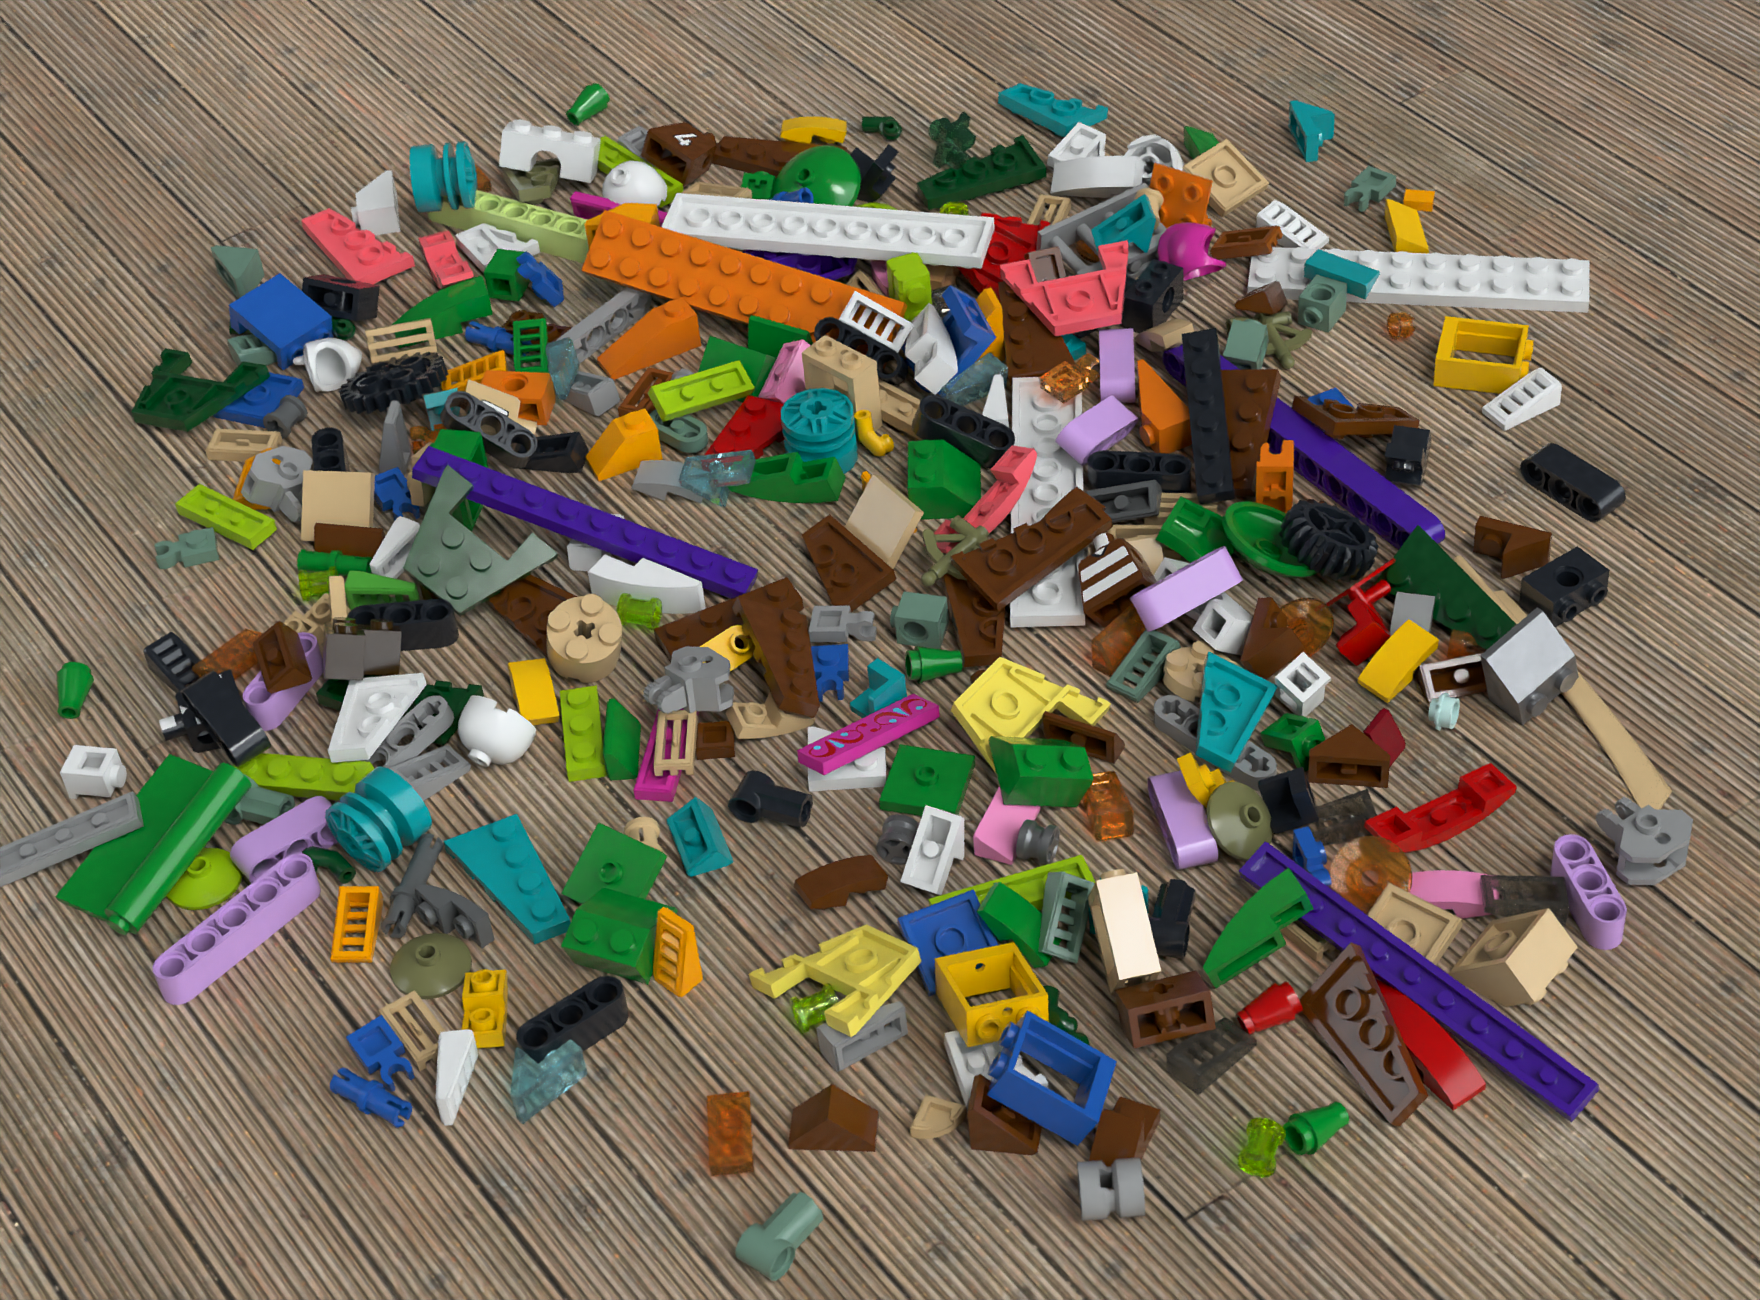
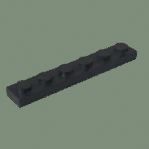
M1216 328L1184 333L1181 335L1198 501L1200 505L1233 500L1236 498Z

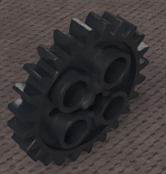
M417 352L409 357L408 354H405L399 359L392 357L389 361H380L377 364L366 367L365 372L355 373L356 377L347 379V383L341 385L342 389L339 390L345 410L348 409L350 413L356 411L357 414L366 411L367 414H370L379 409V412H383L390 406L391 401H399L400 404H410L412 401L421 399L422 394L432 393V388L442 386L441 382L447 380L446 376L449 373L443 357L438 356V353L431 355L430 352H426L421 355L420 352Z

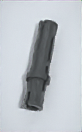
M423 834L419 838L418 845L400 885L394 888L389 898L391 905L385 919L381 923V930L385 934L389 932L391 925L395 924L390 937H403L413 913L417 912L416 906L419 905L415 887L427 883L439 853L444 846L443 841L438 837L433 848L429 847L434 837L433 834Z

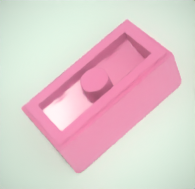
M798 340L783 344L758 397L785 404L789 398L804 391L805 378L801 352L811 346L805 340Z
M999 786L973 835L974 854L1012 865L1017 856L1016 845L1021 826L1026 819L1035 821L1041 806L1004 804Z

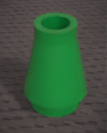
M597 83L586 85L571 108L566 111L568 120L572 124L579 126L583 121L605 110L607 103L610 101L607 91Z
M915 646L914 650H907L905 653V671L908 680H916L920 684L949 674L961 673V652L959 650L949 651Z
M68 662L56 674L58 693L57 713L63 718L75 719L80 716L81 708L91 689L94 678L91 675V669L87 665L80 662Z
M1337 1101L1323 1107L1292 1114L1288 1118V1122L1283 1125L1284 1140L1294 1153L1298 1155H1304L1305 1153L1313 1155L1341 1128L1349 1124V1115L1346 1108Z

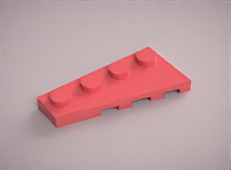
M330 208L301 220L304 231L347 279L375 284L415 266L411 254L407 252L399 253L396 251L395 245L388 241L384 243L375 239L374 233L367 229H357L355 222Z

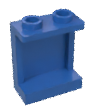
M281 273L229 304L231 327L239 334L246 330L253 333L276 353L278 366L282 370L293 365L295 357L303 355L304 344L318 339L333 338L332 316Z
M951 285L942 294L950 310L942 321L955 350L958 372L937 393L943 397L947 396L996 339L975 298ZM906 341L904 342V344H903L902 347H901L902 350H903V352H904V354H905V348H906ZM906 357L907 365L915 374V363ZM915 380L917 385L922 390L931 393L927 388H925L923 385H921L919 382Z

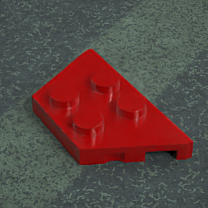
M982 212L980 215L982 217H994L995 227L982 268L956 267L980 294L984 289L991 287L1000 302L998 282L1004 281L1000 275V265L1025 260L1024 255L1026 253L1036 251L1038 231L1049 226L1051 223L1041 220L1039 225L1022 223V218L1001 217L997 214Z

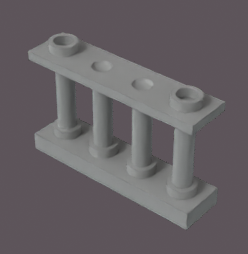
M1143 183L1132 189H1127L1115 197L1038 231L1036 251L1059 246L1062 260L1076 275L1103 270L1100 261L1086 266L1068 246L1083 240L1098 256L1091 229L1133 202L1138 190L1148 188L1149 186ZM1159 222L1157 229L1153 231L1154 236H1152L1147 253L1142 251L1134 242L1128 244L1127 274L1131 277H1139L1153 259L1159 260L1158 244L1160 236L1167 229L1161 222Z

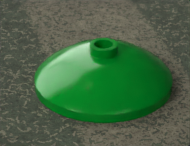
M829 145L812 147L794 156L781 169L774 183L772 198L775 194L783 191L790 193L801 188H808L813 194L814 204L853 206L860 190V171L854 159L843 149Z
M1237 502L1227 508L1222 518L1225 534L1236 551L1253 567L1268 574L1290 578H1303L1318 573L1315 570H1309V567L1304 563H1298V558L1290 555L1288 548L1284 547L1281 543L1282 538L1279 536V532L1286 513L1255 502Z

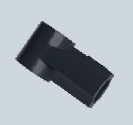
M755 770L748 771L744 775L728 802L730 812L744 822L754 823L760 817L796 827L806 826L813 806L811 794L777 786L768 775Z
M1171 879L1169 882L1161 884L1153 915L1148 916L1157 955L1179 959L1185 958L1190 934L1189 921L1195 902V889L1188 886L1184 880Z

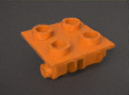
M1154 163L1149 188L1159 191L1164 198L1161 209L1158 210L1160 222L1166 228L1182 222L1206 224L1211 227L1212 219L1208 218L1206 211L1213 180Z

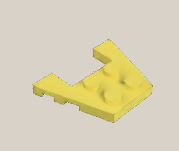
M999 657L953 703L951 712L996 773L988 741L991 736L1028 738L1043 722V713L1045 711L1052 713L1055 709L1059 710L1069 719L1095 726L1108 712L1111 703L1100 697L1095 701L1079 694L1080 689L1067 684L1065 687H1061L1044 680V674Z
M866 924L818 944L820 951L805 958L793 954L781 959L783 967L766 974L763 968H759L749 973V978L754 989L774 999L806 978H811L846 995L845 998L825 1010L824 1015L828 1026L852 1037L857 1034L922 961L917 947Z

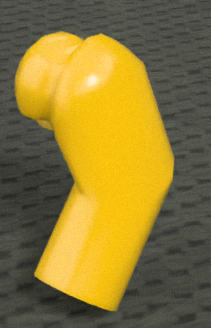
M869 410L857 411L854 414L858 440L874 456L882 457L885 456V453L892 452L894 449L892 438L888 434H883L879 437L875 433L871 412Z

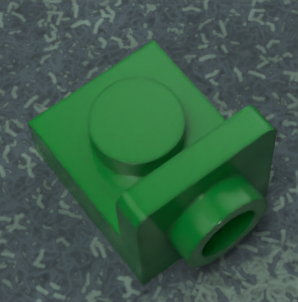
M762 171L744 173L741 187L751 189L752 199L769 200L772 198L776 178L775 175Z
M1290 713L1284 714L1260 733L1264 746L1291 752L1296 767H1303L1305 772L1309 770L1310 749L1326 740L1318 719Z

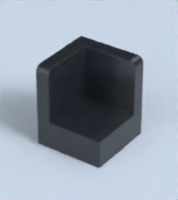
M1303 767L1258 781L1259 791L1271 816L1270 827L1273 834L1319 821L1315 796Z

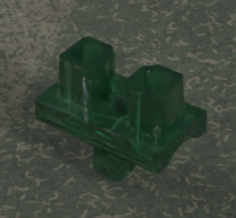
M965 112L961 113L959 118L952 123L944 117L930 124L929 136L937 144L933 164L939 169L948 164L951 168L958 170L964 166L966 160L971 158L966 150L975 144L976 135L968 128L971 117Z

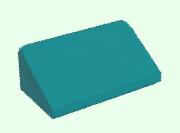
M1320 249L1314 252L1304 264L1305 278L1312 280L1317 274L1347 283V293L1365 300L1380 275L1378 270Z
M694 797L666 819L686 873L690 877L726 867L734 862L714 811L697 797Z

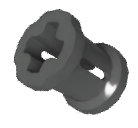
M285 395L280 400V406L274 412L267 413L263 417V424L268 431L280 432L282 439L287 438L291 433V428L297 422H302L307 417V408L297 397Z

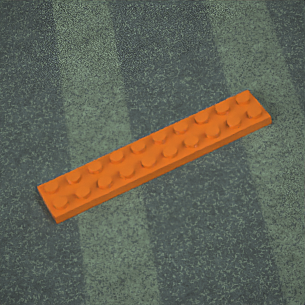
M604 210L581 270L587 275L669 301L683 297L691 308L745 325L749 324L750 316L754 315L809 331L813 343L816 342L814 337L816 324L826 317H833L839 320L855 291L904 318L908 307L902 301ZM860 305L852 320L858 323L866 307ZM872 311L863 327L870 329L878 314ZM884 317L875 333L881 336L890 320ZM895 324L887 338L888 341L893 343L900 325ZM839 329L830 330L827 336L836 340L839 337ZM862 344L856 348V351L866 355L868 345Z

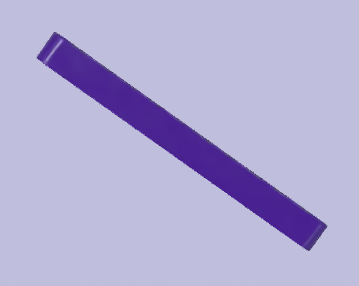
M1183 345L1166 350L1163 353L1162 359L1167 372L1187 388ZM1220 355L1222 370H1240ZM1277 397L1267 440L1269 451L1272 454L1281 453L1283 440H1294V470L1344 509L1348 510L1353 516L1359 518L1361 522L1398 550L1417 525L1437 544L1444 541L1445 529L1441 521L1433 513L1334 439L1325 435L1322 430Z

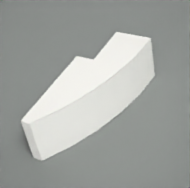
M1097 156L1057 162L1054 164L1050 194L1052 196L1112 198L1113 194H1121L1127 189H1132L1142 184L1144 163L1138 156Z
M928 303L911 322L914 326L906 338L905 356L915 363L914 379L936 395L958 372L955 350L949 333L935 307Z
M604 555L588 571L592 594L600 596L604 602L613 606L636 611L666 614H688L706 609L701 581L645 558H642L635 566Z

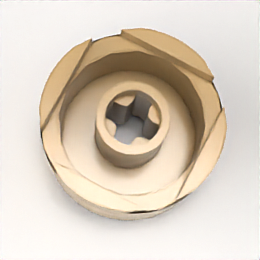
M596 594L574 597L559 604L549 614L547 623V656L553 669L564 678L579 679L583 683L601 680L614 670L621 654L622 624L617 612Z

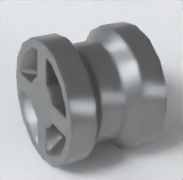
M900 814L891 815L886 818L882 827L883 835L880 836L876 845L880 857L892 864H906L919 823L909 816Z
M1026 819L1021 826L1017 839V857L1024 860L1030 857L1037 858L1041 864L1045 865L1052 863L1059 844V827L1054 825L1041 827L1038 826L1036 821Z

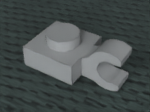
M850 605L814 606L808 631L810 642H847L849 634L861 641H874L877 633V626H873L874 612L861 611L859 613H851Z

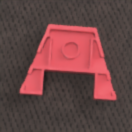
M1128 241L1098 246V257L1103 268L1100 271L1037 282L1032 265L1028 259L1000 265V275L1054 336L1122 324L1129 255Z

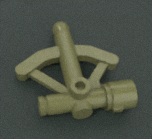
M1289 311L1276 314L1258 312L1254 318L1241 316L1226 320L1228 336L1233 319L1239 321L1252 319L1260 322L1262 325H1267L1269 343L1265 355L1275 354L1285 369H1291L1295 364L1290 351L1302 347L1312 336V330L1308 328L1299 331L1285 326L1292 323ZM1278 331L1295 337L1283 341Z
M959 515L950 523V527L959 534H934L931 529H925L922 536L927 555L935 564L928 569V572L922 575V584L927 587L932 586L935 581H938L946 573L957 579L967 580L952 565L950 556L961 551L966 554L980 548L979 543L989 540L988 531L981 525L975 528ZM939 542H960L946 555L940 551L936 544Z

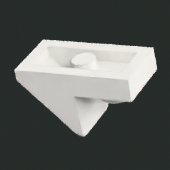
M925 805L900 882L942 895L953 859L963 860L964 817Z

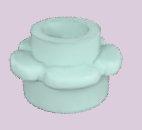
M1448 693L1441 694L1439 699H1432L1428 718L1429 721H1434L1436 730L1440 731L1441 727L1449 729L1455 727L1460 709L1459 699L1449 697Z

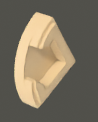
M925 1095L910 1126L911 1137L931 1139L950 1133L965 1119L967 1115L966 1106Z

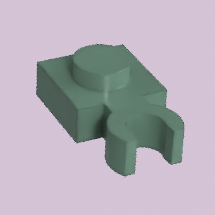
M1368 166L1351 182V188L1344 194V206L1347 207L1352 202H1359L1358 211L1363 212L1368 209L1370 200L1379 203L1396 187V175Z
M213 527L179 534L178 542L160 541L154 544L159 569L171 568L182 561L185 568L220 560L217 538Z

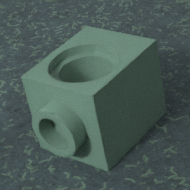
M1316 274L1299 296L1298 324L1329 333L1346 311L1347 283Z
M1233 319L1223 357L1239 369H1261L1269 343L1267 325H1262L1260 322L1252 319L1244 321Z
M904 591L899 605L893 606L890 617V625L896 629L897 644L940 649L949 625L947 597Z

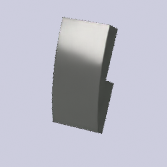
M420 884L415 887L419 901L416 910L427 926L434 925L445 934H449L456 929L464 939L470 937L481 948L495 940L489 915L477 904L457 893L426 884Z

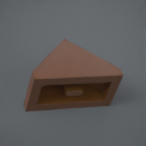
M1351 724L1310 749L1309 783L1388 788L1390 755Z
M981 1074L976 1075L973 1080L967 1111L970 1148L972 1150L1031 1156L1038 1153L1042 1126L989 1097L987 1093L991 1081Z
M831 1084L793 1109L788 1142L789 1149L875 1152L879 1111Z

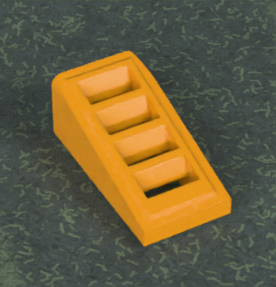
M505 350L491 353L447 370L449 375L446 376L447 380L442 382V391L457 388L458 391H465L468 380L481 384L486 370L509 371Z
M339 886L331 950L332 963H372L384 899L379 886ZM368 908V912H351V909ZM349 920H367L366 924H348ZM346 933H365V937H346ZM344 945L364 946L363 951H343Z
M663 907L658 911L653 962L654 980L676 996L683 997L703 980L694 926L670 909Z

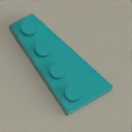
M518 814L443 841L446 852L463 865L464 871L484 887L485 893L505 909L506 915L534 944L567 932L571 923L570 918Z

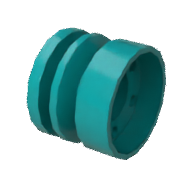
M466 141L457 142L456 156L450 142L445 143L442 158L438 157L433 144L411 146L409 158L411 185L415 205L419 213L441 211L443 196H447L453 210L459 209L460 195L464 208L475 207L477 173L474 159L471 156L470 148Z
M817 388L799 392L785 402L781 409L785 454L798 452L803 462L835 457L844 474L850 471L858 460L854 409L850 399L837 390Z
M382 766L374 768L355 785V793L348 792L340 798V802L331 805L325 813L327 825L342 848L359 864L377 873L385 870L391 864V860L398 858L402 854V845L410 846L414 844L432 825L430 812L414 788L400 775Z

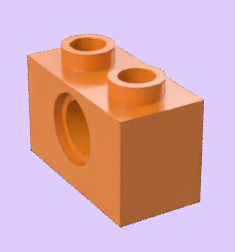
M485 371L481 384L518 397L520 400L518 418L535 421L537 425L548 424L556 402L551 373Z

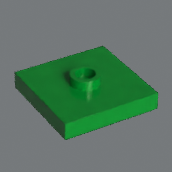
M900 744L879 799L880 810L922 816L925 805L958 815L976 765L975 755Z
M598 822L561 894L583 904L604 887L646 899L667 855Z

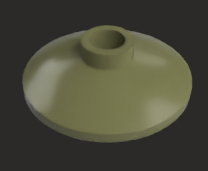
M1239 782L1224 783L1212 792L1207 804L1208 825L1215 841L1227 854L1239 860H1249L1265 841L1271 844L1273 835L1270 827L1271 816L1265 802L1257 792Z
M430 933L408 941L396 952L391 962L390 974L395 987L401 993L407 995L415 990L421 999H434L453 992L464 983L465 973L471 971L472 958L467 945L459 938L445 933Z

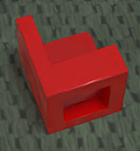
M1359 596L1347 605L1357 624L1340 637V641L1336 643L1339 652L1356 666L1379 650L1391 637L1378 613Z

